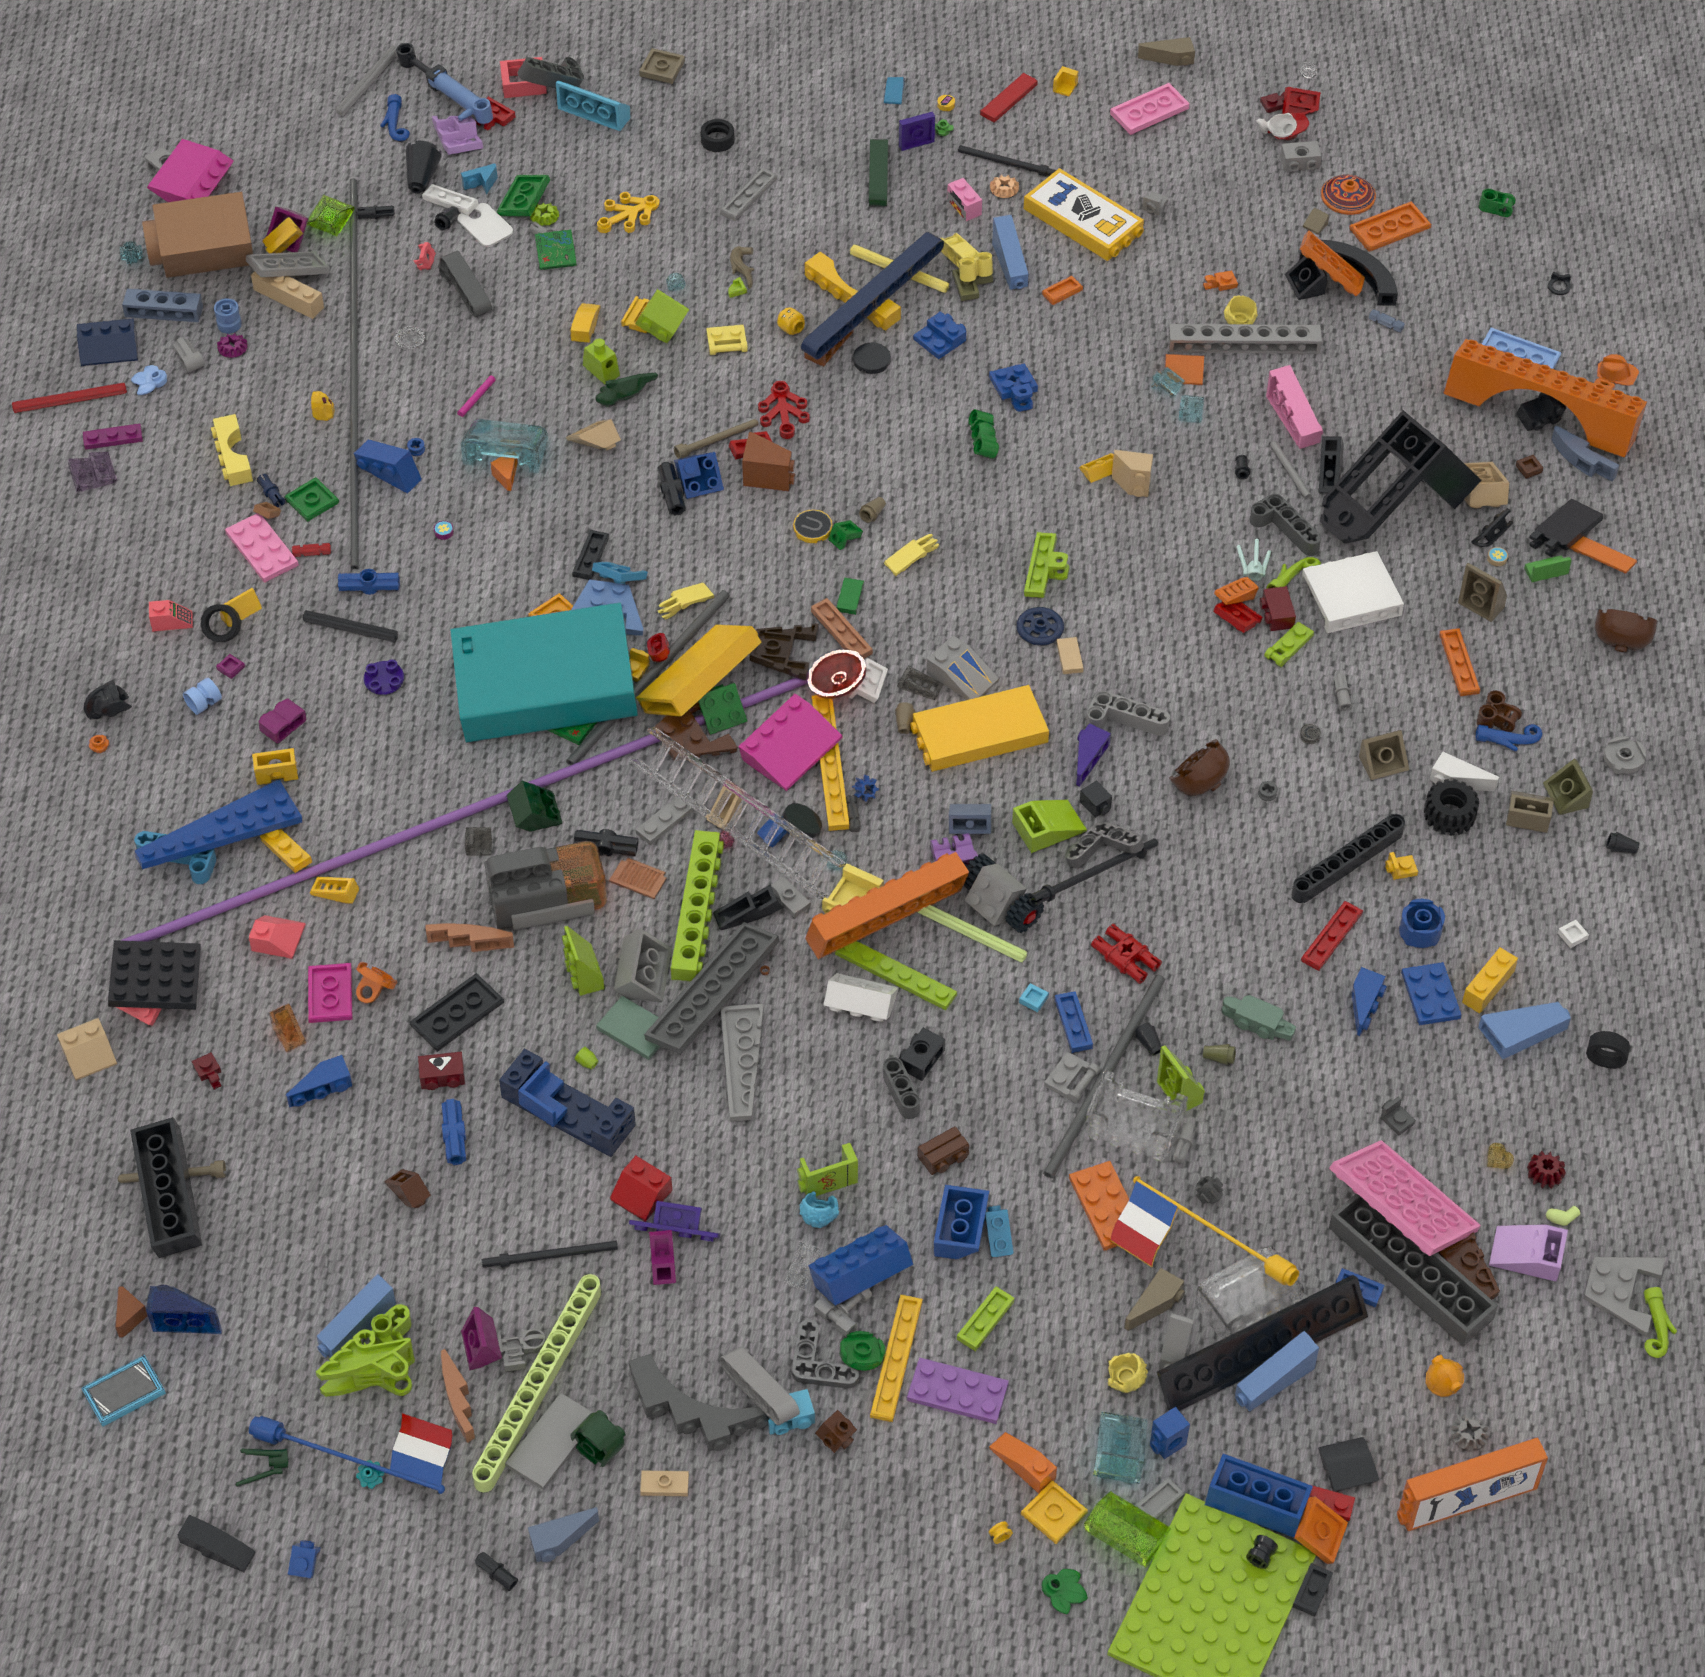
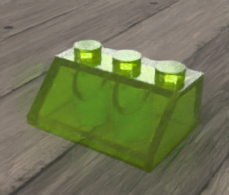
M1111 1491L1095 1505L1084 1522L1086 1532L1147 1568L1161 1543L1171 1530V1527Z

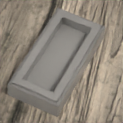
M1168 1477L1134 1506V1509L1151 1525L1182 1499L1185 1493Z

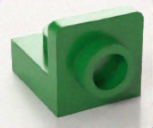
M851 520L834 523L828 540L839 550H842L847 540L861 538L863 531Z

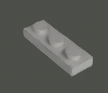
M680 794L636 829V834L651 845L693 812L695 805Z

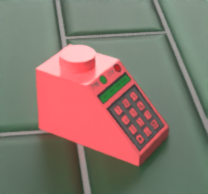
M170 600L149 602V619L152 632L193 628V613L191 610Z

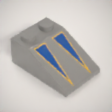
M954 635L927 658V674L966 700L982 697L999 681L995 673L971 647Z

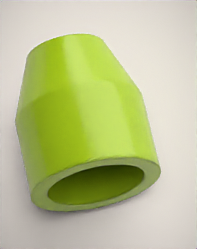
M586 1046L577 1053L574 1059L582 1067L591 1070L599 1062L595 1054Z

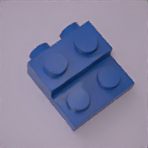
M940 311L927 320L926 327L913 335V340L940 359L966 341L967 331L963 324H956L950 314H944Z

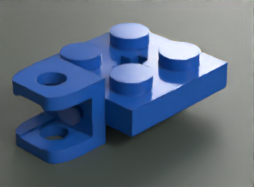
M1025 363L989 372V378L1002 400L1011 398V403L1018 412L1033 408V402L1030 397L1033 396V392H1038V385Z

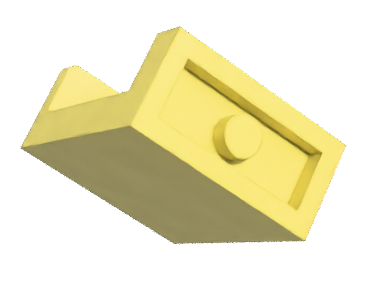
M846 863L843 868V877L829 898L824 897L822 900V911L826 914L836 905L840 904L843 906L855 896L862 897L872 888L883 887L884 880Z

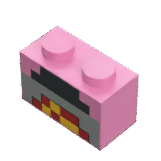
M964 178L948 184L947 200L965 221L982 215V199Z

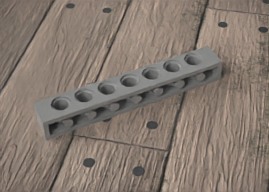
M1169 324L1168 334L1169 353L1320 354L1322 343L1320 325Z

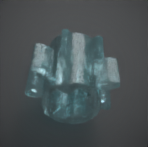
M128 241L123 244V247H120L121 260L126 259L127 264L137 263L139 258H143L141 245L137 246L133 241Z

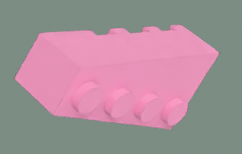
M1291 365L1269 371L1266 397L1299 449L1320 443L1321 435H1323L1322 426L1318 423Z

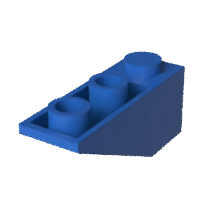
M1361 967L1354 981L1351 994L1358 1036L1361 1035L1363 1029L1368 1030L1372 1019L1369 1016L1371 1013H1376L1379 1006L1377 1000L1379 997L1383 998L1387 986L1384 985L1386 976Z
M340 1055L320 1062L286 1094L289 1108L293 1106L299 1107L308 1101L323 1099L328 1094L343 1092L352 1087L350 1073L343 1056Z

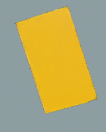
M1110 453L1083 464L1079 469L1090 483L1112 475L1114 454Z
M253 588L223 604L233 607L238 612L241 620L262 609ZM220 611L221 619L228 627H231L232 619L229 614Z

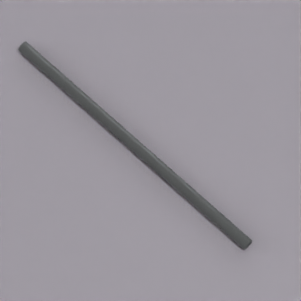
M722 590L669 647L670 653L668 658L663 662L657 661L635 684L636 697L646 689L730 597L726 590ZM617 719L600 722L566 759L567 764L573 765L578 763Z

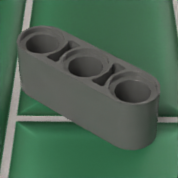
M889 1057L883 1063V1079L900 1114L906 1119H914L920 1111L919 1095L902 1061L897 1057Z

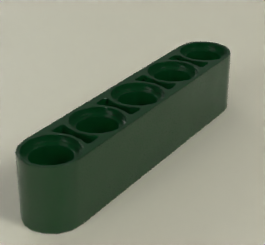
M870 139L869 206L887 207L888 139Z

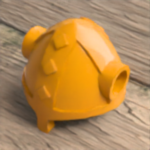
M1438 1355L1431 1360L1432 1364L1429 1366L1425 1378L1428 1389L1440 1397H1448L1457 1393L1464 1383L1463 1367L1458 1362L1444 1359L1442 1355Z

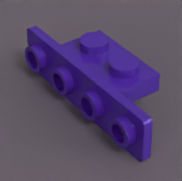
M657 1201L653 1223L629 1220V1224L634 1225V1230L647 1231L648 1227L656 1228V1231L672 1230L679 1232V1237L692 1238V1234L701 1235L700 1240L714 1242V1238H720V1233L699 1230L701 1207Z

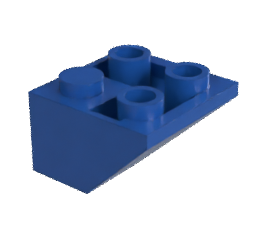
M715 452L674 460L678 479L680 478L686 499L724 490Z

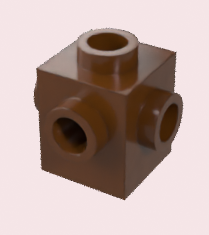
M837 1410L823 1422L815 1434L823 1441L826 1447L835 1453L841 1447L845 1450L854 1441L852 1436L857 1429L849 1419L845 1418Z

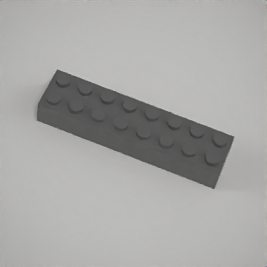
M1355 1194L1331 1215L1329 1229L1461 1345L1467 1344L1495 1318L1498 1305L1441 1255L1435 1253L1429 1256L1422 1252L1419 1246L1406 1238L1396 1226L1389 1223L1381 1213L1373 1209L1360 1195Z

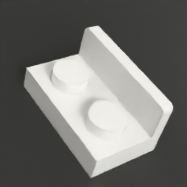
M866 658L862 664L858 663L854 670L856 676L848 687L850 689L848 697L853 699L858 694L875 703L879 698L888 669L869 658Z

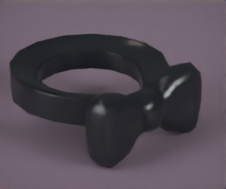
M1553 272L1548 283L1549 291L1555 295L1567 294L1571 288V275H1559L1557 272ZM1557 280H1562L1567 288L1558 291L1553 288L1552 284Z

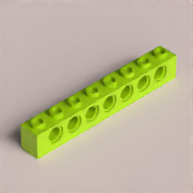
M695 830L671 963V980L692 981L703 968V962H700L701 957L706 955V944L703 943L704 939L708 940L709 927L706 926L707 922H711L712 909L709 908L715 902V892L712 891L713 887L717 888L718 875H715L716 870L720 871L721 858H718V856L723 854L724 841H720V832Z

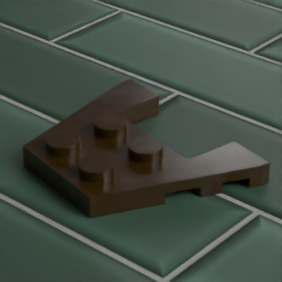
M814 623L811 624V627L802 628V625H794L793 629H782V627L756 629L761 643L750 653V661L790 676L807 680L809 662L792 661L790 657L795 639L816 641L819 624Z

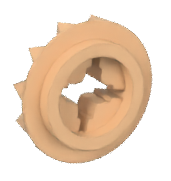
M1001 175L999 178L994 177V180L990 182V190L997 197L1009 198L1016 195L1019 191V182L1015 178H1010L1009 175L1006 177Z

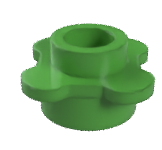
M945 119L940 120L937 124L935 123L936 133L940 136H946L954 129L953 125H950Z

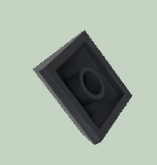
M1304 256L1285 273L1298 300L1325 294L1328 276L1324 270L1316 266L1311 258Z

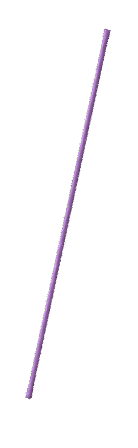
M826 664L808 672L807 680L793 678L740 699L743 709L813 681L833 675L832 667L830 664ZM702 714L694 717L699 726L705 724ZM655 732L528 783L545 787L661 740ZM513 788L151 930L137 933L121 941L149 942L507 802L506 795Z

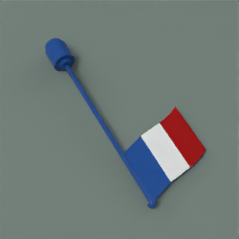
M402 1413L401 1428L392 1450L390 1469L285 1434L284 1424L268 1417L255 1416L250 1423L249 1434L253 1435L255 1439L276 1445L285 1438L437 1490L438 1494H442L445 1491V1487L442 1485L443 1469L452 1446L451 1429Z

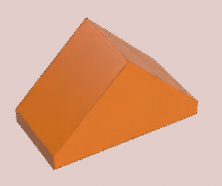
M512 450L490 462L492 475L507 491H512L518 465L517 450Z

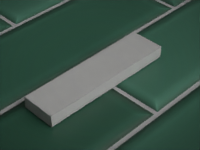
M762 168L720 210V214L736 221L777 180V175Z

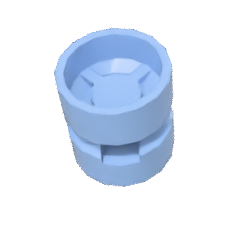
M205 678L197 683V688L191 687L183 693L184 701L196 715L206 710L208 705L212 706L222 699L218 687L210 678Z

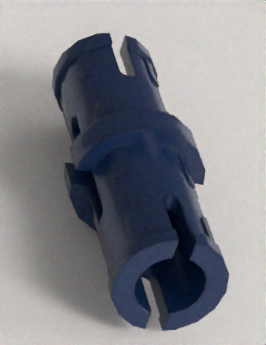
M262 474L265 480L260 475L257 478V482L263 488L264 495L269 497L274 506L280 507L277 503L278 501L283 506L285 499L279 493L277 485L272 483L267 474Z

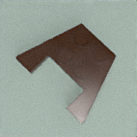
M698 702L684 715H667L655 725V732L673 761L700 758V755L707 754L716 756L720 755L721 752H738V747L730 734H726L711 742L708 740L692 715L693 712L700 710Z

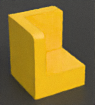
M1062 66L1054 78L1053 92L1069 97L1078 84L1079 71Z

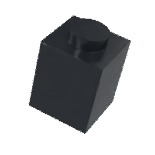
M1096 780L1080 790L1079 802L1096 818L1110 811L1112 795Z

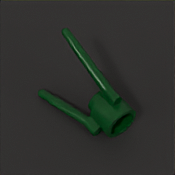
M240 1449V1452L246 1455L268 1456L269 1467L274 1466V1469L238 1481L235 1485L238 1487L274 1474H283L282 1468H288V1450Z

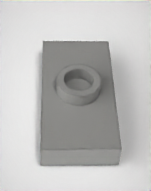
M784 876L771 884L777 890L784 908L794 918L811 907V902Z

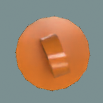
M360 962L356 970L363 975V978L356 989V996L361 1002H374L380 995L383 987L392 990L395 988L398 982L391 975L377 967L372 966L370 969L367 967L368 964L366 962ZM366 986L371 987L373 991L370 998L363 996V989Z

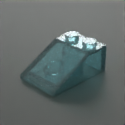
M1101 1411L1093 1476L1140 1484L1145 1455L1147 1419Z

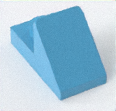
M495 163L461 173L464 190L482 185L486 194H488L498 178Z

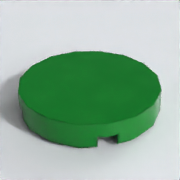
M855 1331L847 1334L846 1338L842 1339L839 1355L842 1361L851 1368L863 1371L872 1370L883 1362L885 1345L879 1337L878 1339L873 1337V1334L870 1332Z

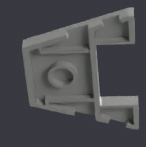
M1594 1257L1583 1299L1604 1312L1619 1318L1625 1325L1632 1326L1643 1336H1647L1652 1315L1629 1309V1303L1637 1273L1660 1279L1666 1258Z

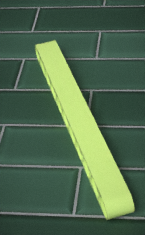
M588 1274L580 1279L475 1465L472 1474L474 1486L478 1491L489 1492L496 1485L506 1467V1461L516 1449L601 1296L600 1280L597 1276ZM589 1287L594 1288L593 1290H586ZM577 1306H584L581 1309L576 1308ZM568 1324L574 1325L572 1327H566V1325ZM557 1343H564V1344L561 1345V1346H556V1345H555V1344H557ZM548 1361L553 1362V1363L550 1364V1365L544 1364L545 1362H548ZM536 1380H542L539 1384L533 1383ZM526 1399H531V1400H532L531 1402H528V1403H524V1402H523V1401L526 1400ZM515 1418H520V1419H521V1420L518 1421V1422H513V1421H512V1420L515 1419ZM505 1437L511 1438L508 1441H501ZM493 1457H499L496 1461L490 1460ZM483 1476L489 1477L486 1480H479Z

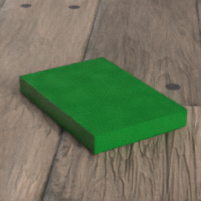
M517 175L501 202L497 213L500 216H531L550 182L549 175Z

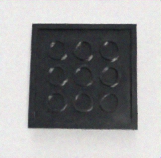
M114 940L108 1007L196 1010L201 944Z

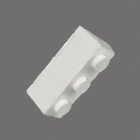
M836 973L828 980L824 1006H829L830 1010L841 1012L842 1010L850 1011V1014L853 1016H871L872 1020L882 1022L890 1017L899 987Z

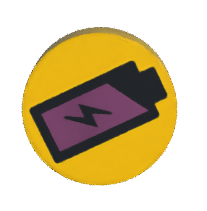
M942 95L937 100V107L942 111H951L955 107V98L951 95Z

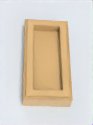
M1077 637L1057 639L1056 644L1063 674L1083 672Z

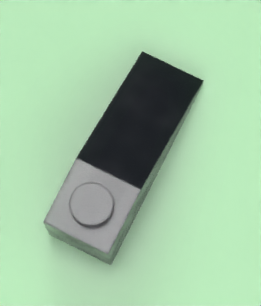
M1322 436L1319 493L1327 494L1341 478L1344 442L1341 436Z

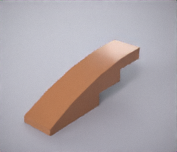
M445 923L426 925L428 943L449 941L450 947L471 945L472 952L514 948L512 932L472 924Z
M443 1349L441 1350L442 1373L449 1405L455 1421L468 1443L475 1439L474 1429L468 1421V1418L472 1416L471 1407L464 1397L469 1394L468 1385L447 1351Z

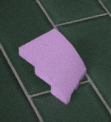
M432 116L435 130L448 155L483 148L482 140L477 136L476 121L471 116L462 121L458 119V116H449L447 119H438L437 116Z

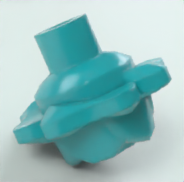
M374 1462V1463H373V1464H376V1465H379V1466H380V1463H379V1462ZM364 1465L358 1467L359 1473L356 1474V1478L360 1480L362 1487L368 1486L369 1489H373L376 1485L383 1482L382 1476H384V1472Z

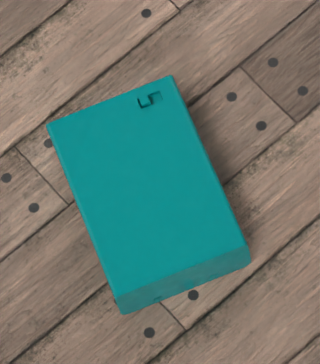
M621 602L450 629L459 715L466 743L638 716Z

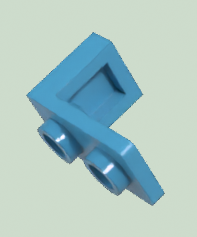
M1000 1205L987 1207L988 1211H986L984 1221H986L991 1257L1012 1255L1013 1245L1008 1210L1001 1209Z

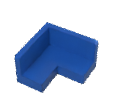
M545 1061L518 1090V1097L521 1106L554 1127L567 1113V1107L553 1099L564 1086V1081L550 1072V1063Z

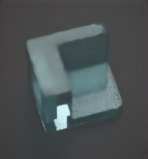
M1181 395L1178 421L1201 423L1204 397Z

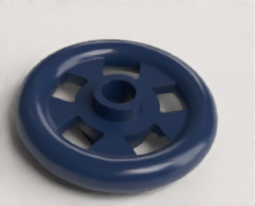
M1033 607L1024 611L1019 616L1016 628L1023 640L1033 645L1043 646L1056 642L1062 636L1064 622L1061 616L1052 609ZM1034 615H1042V617L1034 618ZM1052 618L1055 623L1050 624L1048 620ZM1025 622H1031L1030 627H1025ZM1052 630L1054 633L1048 636L1046 633ZM1034 632L1040 635L1038 637H1034L1031 635V633Z

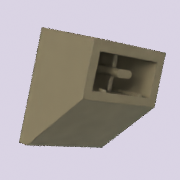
M1511 790L1506 825L1547 833L1552 816L1553 798Z

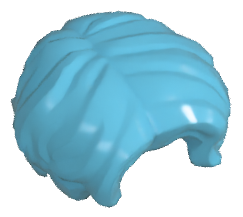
M813 1191L808 1193L800 1203L799 1209L806 1224L815 1228L827 1226L839 1215L838 1201L833 1195L828 1198V1201L819 1200Z

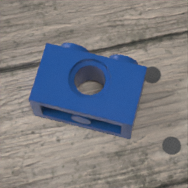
M1176 1407L1153 1421L1150 1447L1155 1454H1160L1163 1459H1166L1187 1445L1190 1424Z

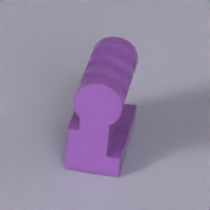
M969 833L962 834V841L958 839L957 835L952 836V848H954V851L950 850L951 845L947 837L942 838V845L938 843L937 839L930 841L934 861H937L939 857L946 853L950 855L957 852L964 865L968 866L970 860L973 861L975 856L978 857L977 852L973 848Z

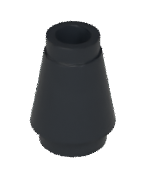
M451 206L438 213L434 220L436 227L440 230L449 229L459 215L458 209Z
M1611 832L1607 839L1606 848L1611 849V852L1636 854L1639 849V842L1619 832Z
M1147 1022L1136 1028V1038L1152 1056L1161 1052V1043L1155 1026Z

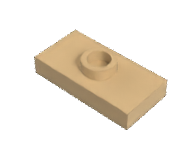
M642 1470L640 1494L641 1496H688L689 1471Z

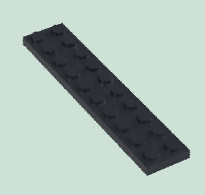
M1351 1275L1157 1371L1167 1409L1170 1411L1176 1407L1180 1411L1243 1380L1303 1331L1317 1343L1367 1318L1368 1314L1358 1278Z

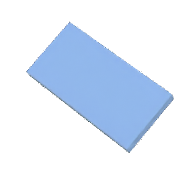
M1490 328L1482 342V345L1493 346L1497 350L1510 352L1514 356L1530 359L1532 362L1540 365H1548L1552 369L1555 368L1561 357V352L1494 328Z

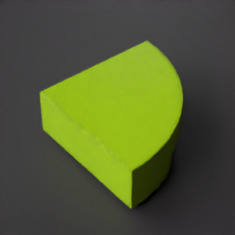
M741 277L733 280L728 289L729 298L747 293Z

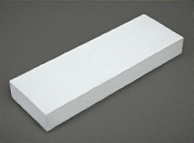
M431 184L422 194L423 199L446 208L454 206L460 213L470 215L479 205L478 199Z

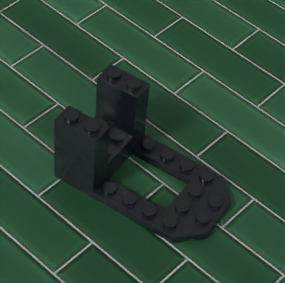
M1402 410L1323 497L1322 506H1324V512L1321 514L1320 522L1344 544L1369 539L1421 481L1425 482L1453 509H1456L1482 480L1445 444ZM1391 453L1406 469L1367 511L1351 495Z

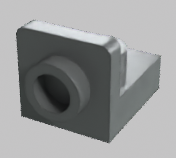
M1399 1096L1394 1100L1386 1101L1382 1106L1381 1119L1398 1136L1412 1127L1416 1121L1400 1106L1402 1099Z

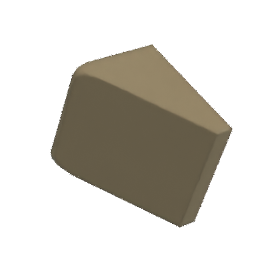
M1314 208L1303 224V227L1319 235L1328 225L1329 215Z

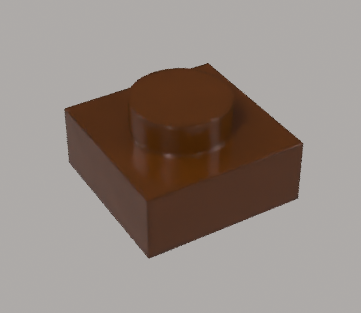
M1534 455L1516 461V467L1525 479L1543 472L1544 467Z

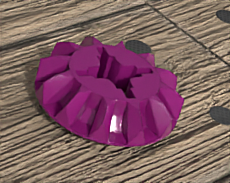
M236 333L233 335L227 334L226 337H221L220 341L217 342L218 352L228 358L242 355L248 347L247 340L242 335L237 336Z

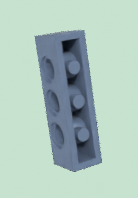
M127 289L122 304L125 317L199 322L203 309L201 294Z

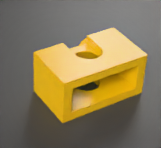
M294 748L252 754L257 785L272 783L271 780L283 778L284 781L298 779ZM273 759L281 761V763L269 764Z

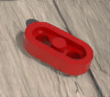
M664 633L655 634L647 641L648 654L652 661L663 662L668 658L670 648Z

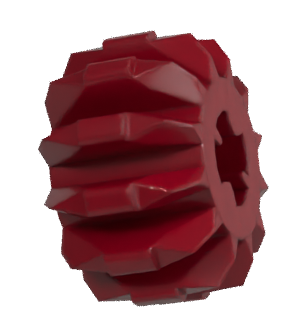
M1541 1151L1539 1155L1534 1154L1531 1157L1527 1169L1528 1178L1533 1179V1185L1541 1183L1542 1189L1545 1185L1552 1189L1554 1185L1559 1186L1566 1171L1564 1169L1565 1162L1559 1161V1155L1554 1157L1551 1151L1547 1155Z

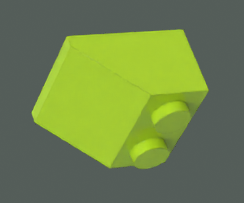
M657 289L635 324L660 341L668 343L689 309Z

